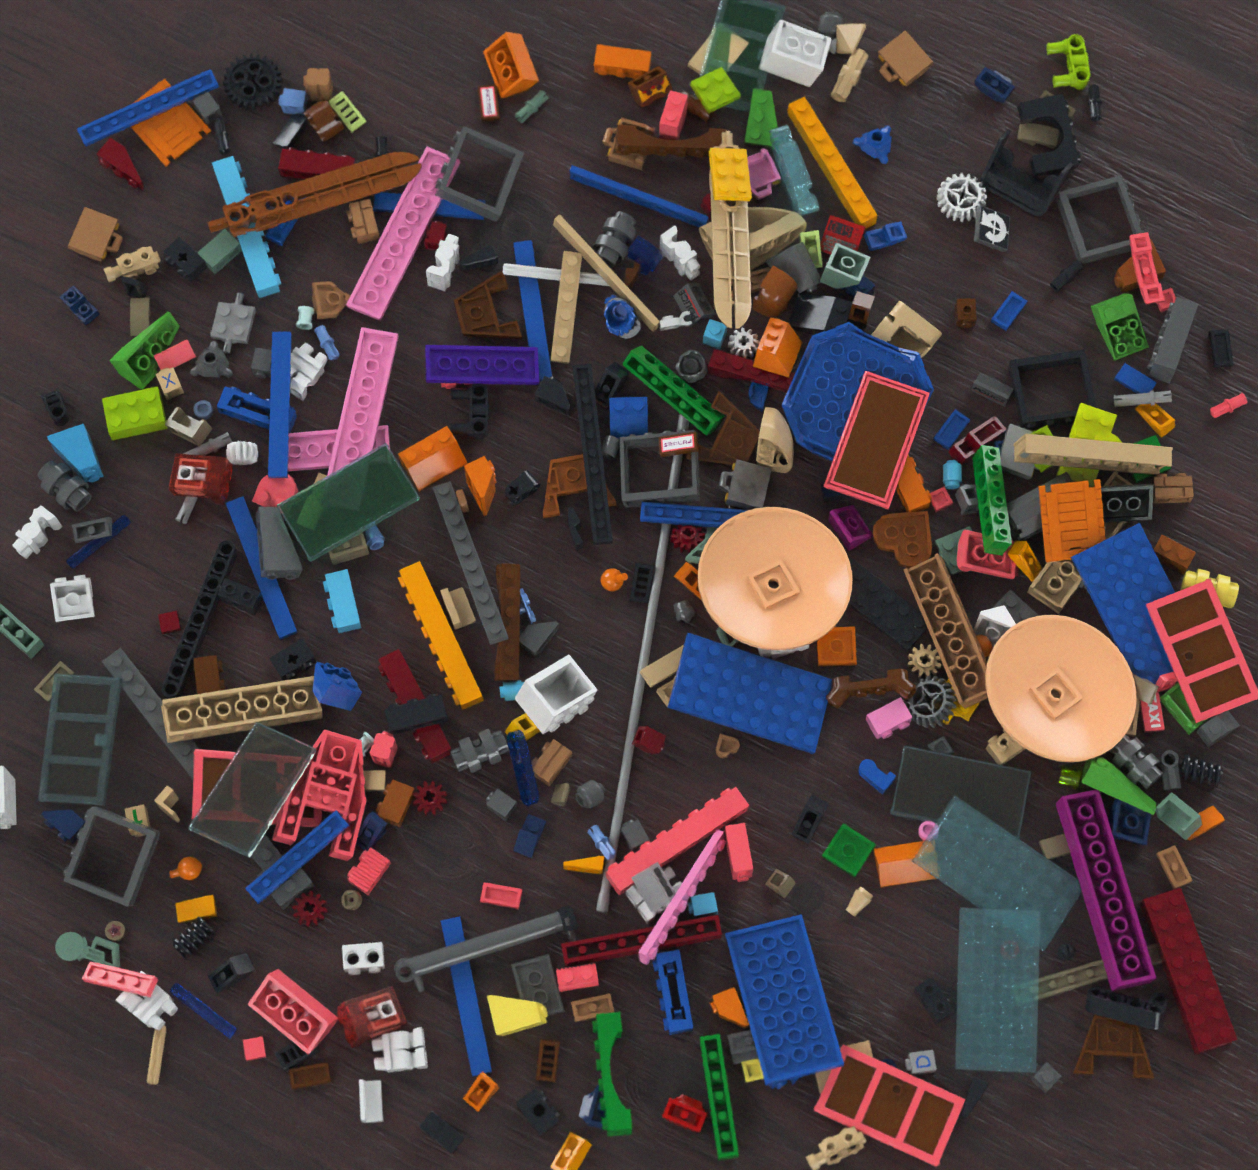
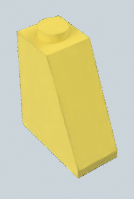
M494 995L487 996L496 1035L506 1036L547 1023L546 1017L548 1014L542 1003Z

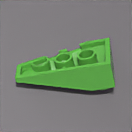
M166 312L122 347L110 359L111 364L122 377L138 388L144 389L157 373L158 364L154 355L166 350L171 345L180 325L170 312Z
M1096 757L1085 762L1081 783L1152 815L1155 814L1156 802L1105 758Z

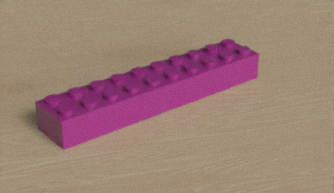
M1092 790L1062 796L1055 804L1111 990L1113 992L1149 984L1156 979V975L1099 790Z

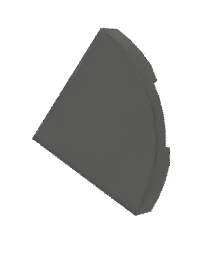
M944 736L927 745V748L932 753L939 756H948L954 753Z

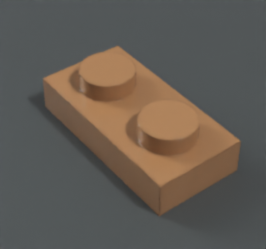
M1175 845L1156 854L1174 890L1193 881Z
M610 994L571 1002L575 1023L595 1019L596 1014L614 1013Z

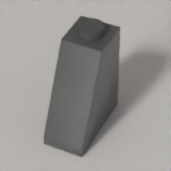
M803 242L793 245L766 260V263L771 268L775 266L791 276L797 283L798 288L796 290L799 293L806 290L810 293L818 288L817 284L821 283V277Z

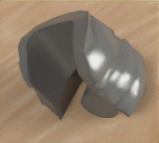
M688 599L673 604L678 622L683 620L685 623H689L691 618L696 615V611Z

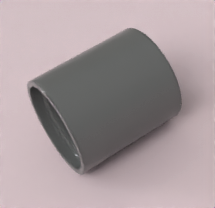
M609 435L605 436L601 447L603 458L615 460L620 447V440Z

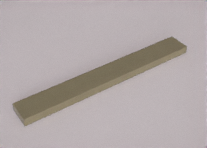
M1156 944L1147 946L1152 965L1162 963ZM1101 959L1011 986L1016 1005L1020 1006L1107 980L1108 977L1103 960Z

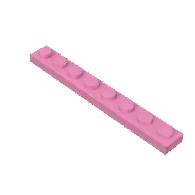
M716 829L640 949V962L647 965L650 959L653 960L658 951L657 948L660 943L663 944L668 935L667 932L675 926L679 913L684 912L689 897H693L697 890L699 881L702 882L707 873L706 870L716 860V854L718 851L723 850L726 843L723 831Z

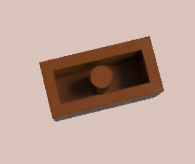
M1161 535L1154 548L1160 563L1183 575L1196 554L1195 551L1164 535Z
M392 779L391 784H387L385 787L384 795L386 796L383 802L380 801L377 806V815L385 822L401 827L412 802L415 789Z

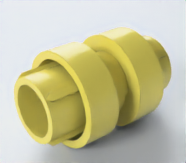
M1197 569L1196 572L1189 570L1185 572L1180 591L1201 583L1206 579H1211L1222 607H1234L1239 585L1238 583L1230 582V577L1218 574L1216 579L1209 578L1210 572L1202 569Z

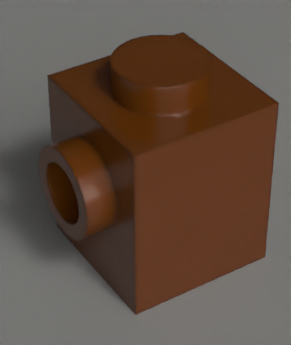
M975 298L956 300V327L971 328L975 326L977 320Z

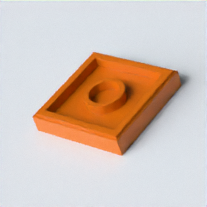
M834 627L829 633L817 640L818 666L857 665L855 627Z

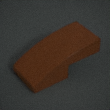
M636 251L634 268H626L624 284L629 289L633 287L640 274L643 252Z

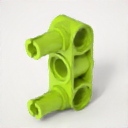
M1074 34L1063 40V42L1047 43L1048 55L1056 53L1066 54L1069 71L1067 75L1053 76V86L1070 85V87L1077 90L1085 89L1089 82L1090 70L1083 37ZM1077 77H1082L1085 80H1079Z

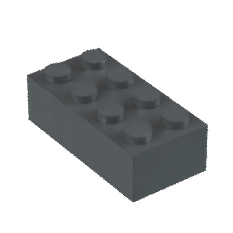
M1176 297L1174 303L1170 302L1147 367L1150 370L1148 377L1170 384L1198 307L1197 303Z

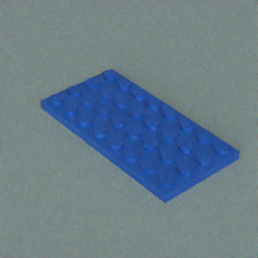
M1138 523L1072 556L1071 559L1114 644L1126 659L1131 672L1156 684L1160 675L1174 672L1146 608V604L1171 595L1175 591L1141 524Z
M688 633L667 708L814 754L828 703L826 695L831 690L832 679Z
M802 914L725 933L765 1085L843 1067V1058Z

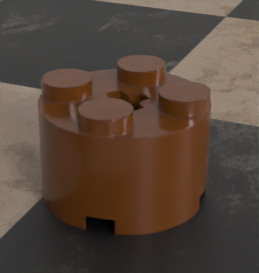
M325 98L304 112L308 122L315 129L323 143L345 129Z

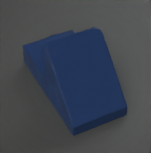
M373 811L369 813L359 829L356 844L367 851L370 847L373 848L387 832L385 829L387 823Z
M528 814L522 829L519 830L513 851L532 858L545 828L546 821Z

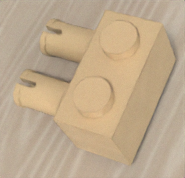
M1003 730L1004 733L999 737L994 735L987 741L989 744L986 747V750L999 767L1026 749L1017 743L1005 730Z

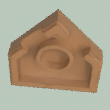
M331 281L312 283V300L317 319L336 318L346 306L350 295L341 291Z

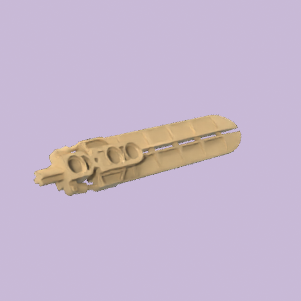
M726 131V133L722 132V144L719 147L715 146L713 148L739 149V145H733L732 133ZM710 169L714 306L719 319L726 327L731 329L732 306H734L735 329H738L745 324L751 312L748 201L714 200ZM729 218H731V227H729ZM729 232H731L732 251H730ZM730 256L732 257L733 276H731ZM731 281H733V299H734V301H732V296H731Z

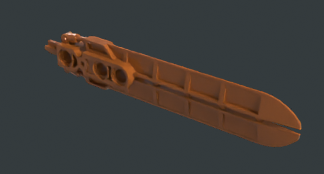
M393 152L270 191L264 190L248 195L237 203L233 202L229 205H224L222 208L224 217L207 222L209 230L212 233L228 228L233 237L244 235L246 232L251 231L261 232L277 227L278 224L407 184L417 176L422 165L418 163L403 167L420 161L419 157L407 152ZM287 201H292V202H293L292 204H289V205H288V204H285V202H287ZM246 203L249 205V207L243 206L242 204ZM270 206L275 207L273 210H268L267 208ZM235 217L240 218L238 221H232ZM252 222L256 223L255 227L249 228Z

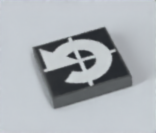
M984 206L977 207L974 242L1002 252L1007 251L1010 216Z

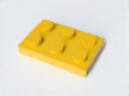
M710 148L709 159L714 200L750 201L752 194L747 150Z

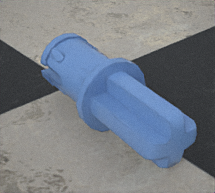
M324 325L318 326L314 332L320 341L321 348H324L331 361L337 360L339 353L334 345V339L330 338Z
M594 825L591 829H588V834L594 840L595 847L601 850L607 860L615 858L616 851L609 843V838L604 836L599 829V826Z

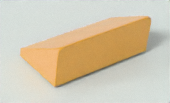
M570 1132L550 1168L554 1170H578L591 1147V1143Z

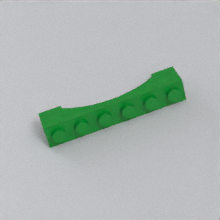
M620 1012L596 1014V1020L592 1021L593 1033H597V1040H594L595 1052H599V1059H596L597 1072H601V1079H598V1089L603 1092V1098H600V1109L605 1112V1118H602V1129L606 1130L607 1137L631 1135V1111L626 1109L619 1100L610 1074L611 1051L616 1039L622 1036Z

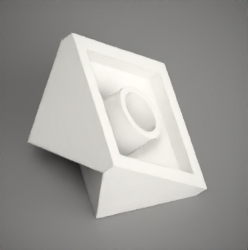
M1000 606L981 611L973 630L975 635L983 634L991 640L992 647H994L1002 635L1012 626L1016 625L1006 607Z

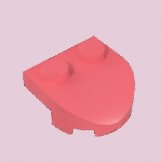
M289 474L288 478H269L266 475L259 482L252 502L263 507H278L282 515L288 516L295 498L298 497V488L294 478Z

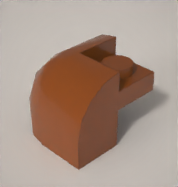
M772 266L760 285L761 289L758 296H755L752 309L767 317H777L783 314L788 308L789 300L798 288L797 283L787 273Z

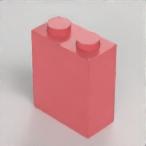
M674 91L669 92L660 120L659 139L679 140L687 116L688 95Z
M745 823L725 826L724 835L732 879H737L738 882L747 881L749 877H752L753 864Z

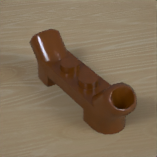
M905 669L887 670L888 678L852 682L849 675L835 677L831 680L832 690L826 695V701L828 700L831 706L838 709L849 697L863 698L868 694L884 695L886 692L895 691L904 699H910L916 692V685L908 680V671Z

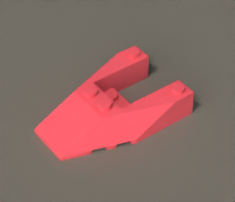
M323 730L290 780L272 840L292 845L296 841L305 805L330 813L337 810L349 824V827L332 841L329 856L348 861L353 857L366 805L362 740Z

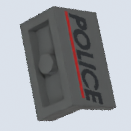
M687 283L673 295L681 312H690V315L684 316L687 322L692 321V325L689 327L694 326L700 319L712 318L715 315L699 283Z
M979 373L977 379L973 382L971 391L1005 407L1014 388Z

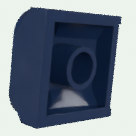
M1115 798L1110 806L1108 816L1114 840L1121 839L1146 846L1151 814Z

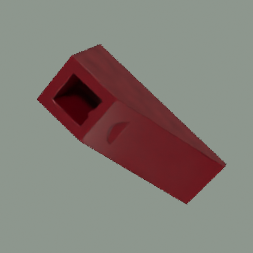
M110 137L97 152L99 164L106 169L108 167L112 169L117 177L128 180L127 182L132 187L144 190L143 183L125 147Z

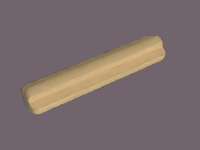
M165 1026L159 1031L154 1030L147 1083L151 1085H157L159 1081L167 1029Z

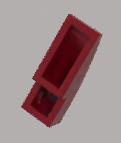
M993 416L970 431L965 438L955 443L948 453L954 460L963 465L972 459L981 445L989 446L1007 429L996 416Z

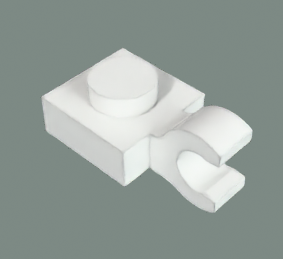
M683 312L679 318H673V315L662 317L659 323L660 331L692 325V321L686 322L683 319L684 316L690 315V312Z

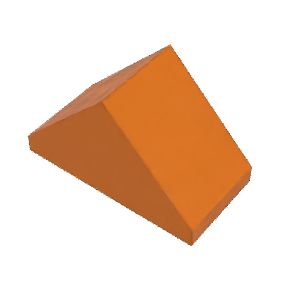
M482 1071L463 1099L476 1111H479L499 1087Z

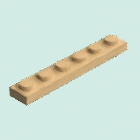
M563 252L551 352L552 362L568 364L570 362L582 253Z

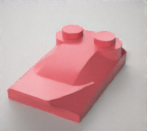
M964 530L958 542L957 566L964 572L974 571L1014 579V577L1018 576L1019 567L1011 560L1008 552L1015 541H1012V544L1002 556L984 553L982 533Z

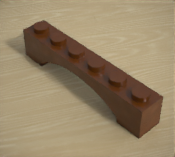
M617 125L615 132L616 153L623 155L634 153L642 156L657 154L658 156L676 155L677 157L689 155L700 158L709 156L710 148L719 147L722 144V132L726 133L727 129L709 128L707 133L692 139L665 140L649 136L637 130L636 125Z
M501 563L496 566V585L499 613L509 639L498 642L494 681L509 682L519 680L520 564Z

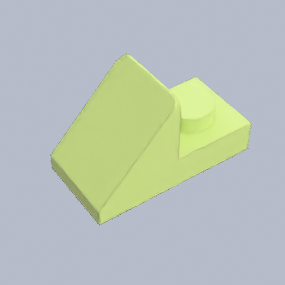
M819 230L800 233V243H804L815 267H823Z

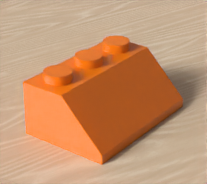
M505 32L483 51L500 98L525 92L539 81L521 34Z
M770 317L757 348L753 367L786 377L790 376L803 342L788 322Z
M448 426L398 453L402 466L418 491L468 464Z
M485 456L464 465L467 485L483 516L488 514L493 500L497 481L495 479V468L491 460L487 461Z

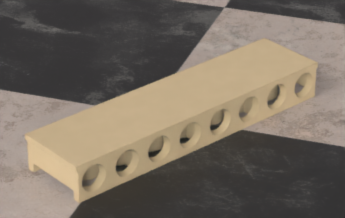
M1024 434L1014 443V462L1157 475L1160 474V469L1164 466H1172L1173 447ZM1024 451L1029 454L1027 458H1022L1020 455Z
M1114 471L1104 486L1133 484L1119 476L1117 471ZM1127 521L1104 522L1105 538L1108 539L1118 534ZM1072 559L1047 562L1030 585L1027 593L1059 614L1077 590L1082 579Z
M314 676L162 700L161 709L167 742L172 743L322 719L321 705L313 693Z

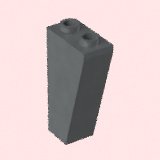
M259 507L256 512V527L261 577H267V579L286 578L289 580L299 578L302 572V565L279 508Z

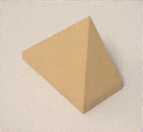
M850 23L837 25V53L854 54L866 25Z

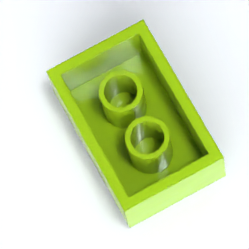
M158 386L102 398L108 433L112 441L168 429L165 425L166 416Z

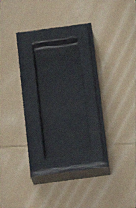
M1229 330L1209 331L1214 368L1232 367L1234 363Z

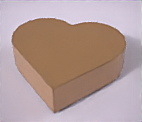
M463 489L457 490L456 496L461 511L463 513L468 512L469 508Z
M724 734L719 735L716 746L718 757L727 758L730 753H736L739 750L740 742L737 738Z

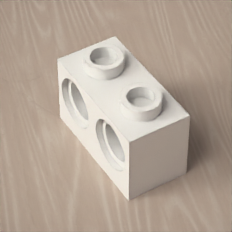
M382 942L342 946L345 973L349 972V975L361 974V971L379 973L381 972L380 969H385L384 946ZM372 954L379 955V959L375 963L368 961L369 956ZM352 956L359 957V961L355 965L349 964V959Z

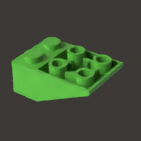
M1124 293L1091 306L1096 324L1114 360L1149 347L1132 294Z

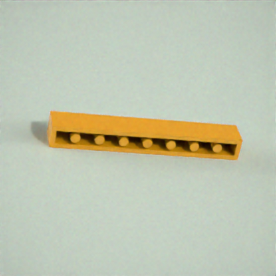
M805 96L788 105L790 119L853 222L865 226V229L875 225L877 213Z
M419 561L399 570L400 577H398V581L402 588L406 587L407 589L406 598L409 604H413L416 609L413 613L417 622L421 620L424 626L421 627L424 637H429L431 641L429 648L433 655L437 654L439 661H436L440 672L444 671L447 676L444 680L448 689L452 688L454 691L452 698L456 706L460 705L461 709L464 710L482 702L483 696L421 562Z

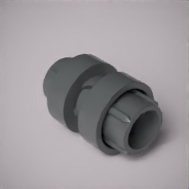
M616 212L614 217L606 219L602 227L604 234L598 236L593 246L597 252L596 254L610 268H613L616 262L624 261L628 252L626 245L632 244L637 234L634 228L635 219L624 212Z
M47 462L37 475L42 481L41 489L49 496L56 495V502L64 509L73 508L76 512L82 510L92 497L87 491L88 483L80 476L73 477V470L65 463Z
M488 728L478 732L479 739L471 742L469 736L459 740V747L450 750L458 772L469 769L470 773H474L482 769L480 764L488 760L490 765L502 761L500 755L509 752L502 731L499 730L491 733Z
M1125 734L1120 742L1109 750L1114 755L1111 762L1119 770L1125 767L1129 771L1126 777L1135 785L1140 782L1145 789H1148L1163 775L1157 767L1160 761L1152 753L1146 756L1142 752L1145 745L1137 737L1131 740Z

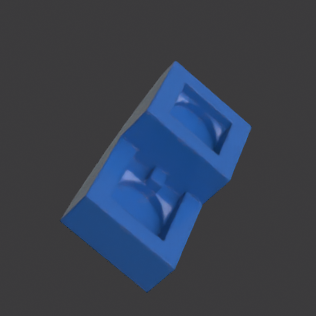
M902 222L886 224L881 229L864 233L869 251L888 247L907 239Z

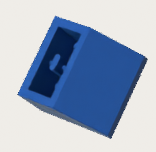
M317 662L315 664L313 693L319 703L351 711L362 694L358 683L351 676V672L344 667H334L329 663Z

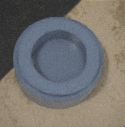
M206 400L198 401L194 405L195 416L200 420L209 419L213 414L210 402Z

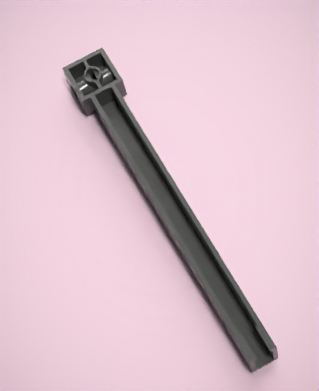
M120 647L105 658L102 663L193 780L194 751L199 748L192 739L172 743L167 742L161 709L162 700ZM224 821L262 870L257 877L282 857L257 823ZM300 868L270 895L280 908L284 910L295 902V898L299 899L302 893H307L314 885L303 869Z

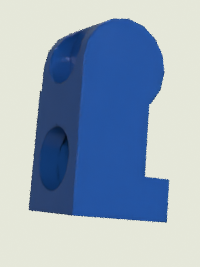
M870 759L863 760L859 765V775L881 794H884L895 781V774L890 771L886 775Z

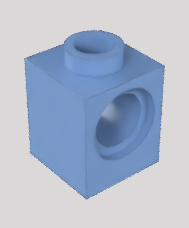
M284 88L283 95H280L279 106H282L283 113L304 115L308 101L306 91Z

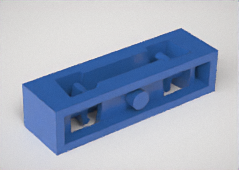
M224 387L217 404L219 413L269 430V416L242 408L241 402L245 403L247 407L270 414V399H261L254 393H243L236 387ZM291 406L289 433H291L297 418L296 411Z
M674 950L657 953L656 959L652 961L654 972L658 971L659 979H656L657 990L662 991L663 996L659 1001L661 1011L665 1010L666 1018L663 1019L664 1029L669 1030V1035L693 1031V1023L680 951ZM673 964H676L677 968L675 978L681 1009H684L685 1019L682 1018V1011L680 1009L674 1010L675 1020H672L671 1011L673 1007L667 976L674 975ZM664 967L667 969V976L664 975Z

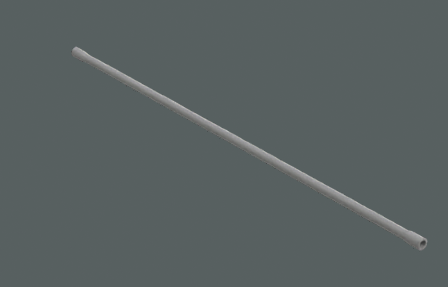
M679 414L677 432L682 429L688 431L689 421ZM683 454L673 455L668 490L678 488ZM662 523L619 776L609 843L616 851V854L634 752L632 741L638 728L645 680L639 672L647 667L649 662L671 524ZM616 854L615 858L605 860L601 890L596 912L608 913L611 884L606 878V872L608 871L607 868L615 863Z

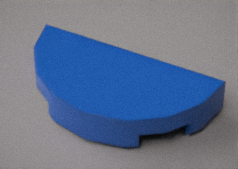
M752 382L749 387V400L756 409L763 412L769 387Z

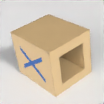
M173 367L162 369L156 374L166 400L184 393Z

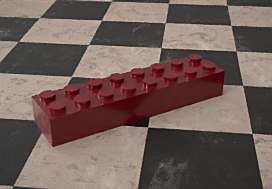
M1178 888L1143 899L1140 906L1154 944L1157 946L1158 954L1162 959V966L1195 1055L1235 1042L1237 1040L1235 1031L1182 889Z

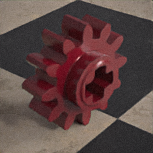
M678 525L677 529H672L671 542L674 543V549L680 547V553L687 550L689 554L691 549H694L705 539L702 527Z
M424 781L423 788L416 786L419 793H413V797L417 799L413 801V804L415 806L419 805L417 808L418 812L424 809L425 816H428L429 811H432V814L435 816L436 809L443 811L441 804H447V800L442 797H445L447 793L446 791L440 792L443 788L442 785L435 787V782L432 781L431 785L428 786L427 782ZM432 795L433 801L428 802L427 796Z
M310 891L307 897L302 893V900L295 898L298 906L294 905L292 909L298 912L293 916L294 918L301 917L299 919L300 925L306 921L307 927L311 926V922L318 926V919L325 920L322 913L328 912L323 907L327 903L325 900L320 901V894L314 897L313 892ZM311 905L313 912L309 913L306 911L308 910L306 907Z

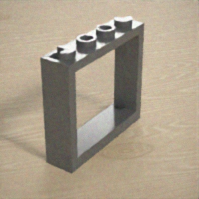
M463 126L460 131H456L453 138L455 145L454 147L451 146L447 153L449 160L448 163L444 162L441 169L443 176L438 178L435 188H437L435 196L496 222L501 216L524 152ZM464 139L512 159L494 207L446 187Z
M1121 175L1060 191L1057 194L1056 202L1075 256L1082 264L1130 252V240L1087 251L1069 202L1070 199L1116 187L1133 235L1145 233L1140 228L1139 215L1135 214L1133 209L1134 201L1128 195L1127 182L1123 181Z
M695 430L663 431L659 434L648 432L639 436L630 434L629 437H620L622 503L625 508L641 506L642 502L670 504L700 501L698 452L691 453L693 487L630 493L629 449L659 446V437L695 432Z
M97 806L91 807L84 816L86 822L84 827L78 832L77 839L79 840L77 846H74L71 851L70 857L72 859L70 864L64 869L63 875L65 878L63 881L127 907L133 906L161 831ZM97 816L147 835L124 897L74 878Z

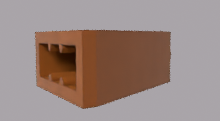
M1150 239L1152 258L1157 278L1160 280L1164 278L1166 270ZM1132 256L1117 270L1114 278L1115 285L1121 289L1122 293L1139 287Z

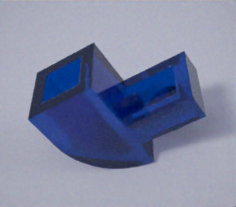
M637 236L628 249V258L640 264L641 273L646 276L650 271L654 272L663 259L661 252L653 244L640 236Z

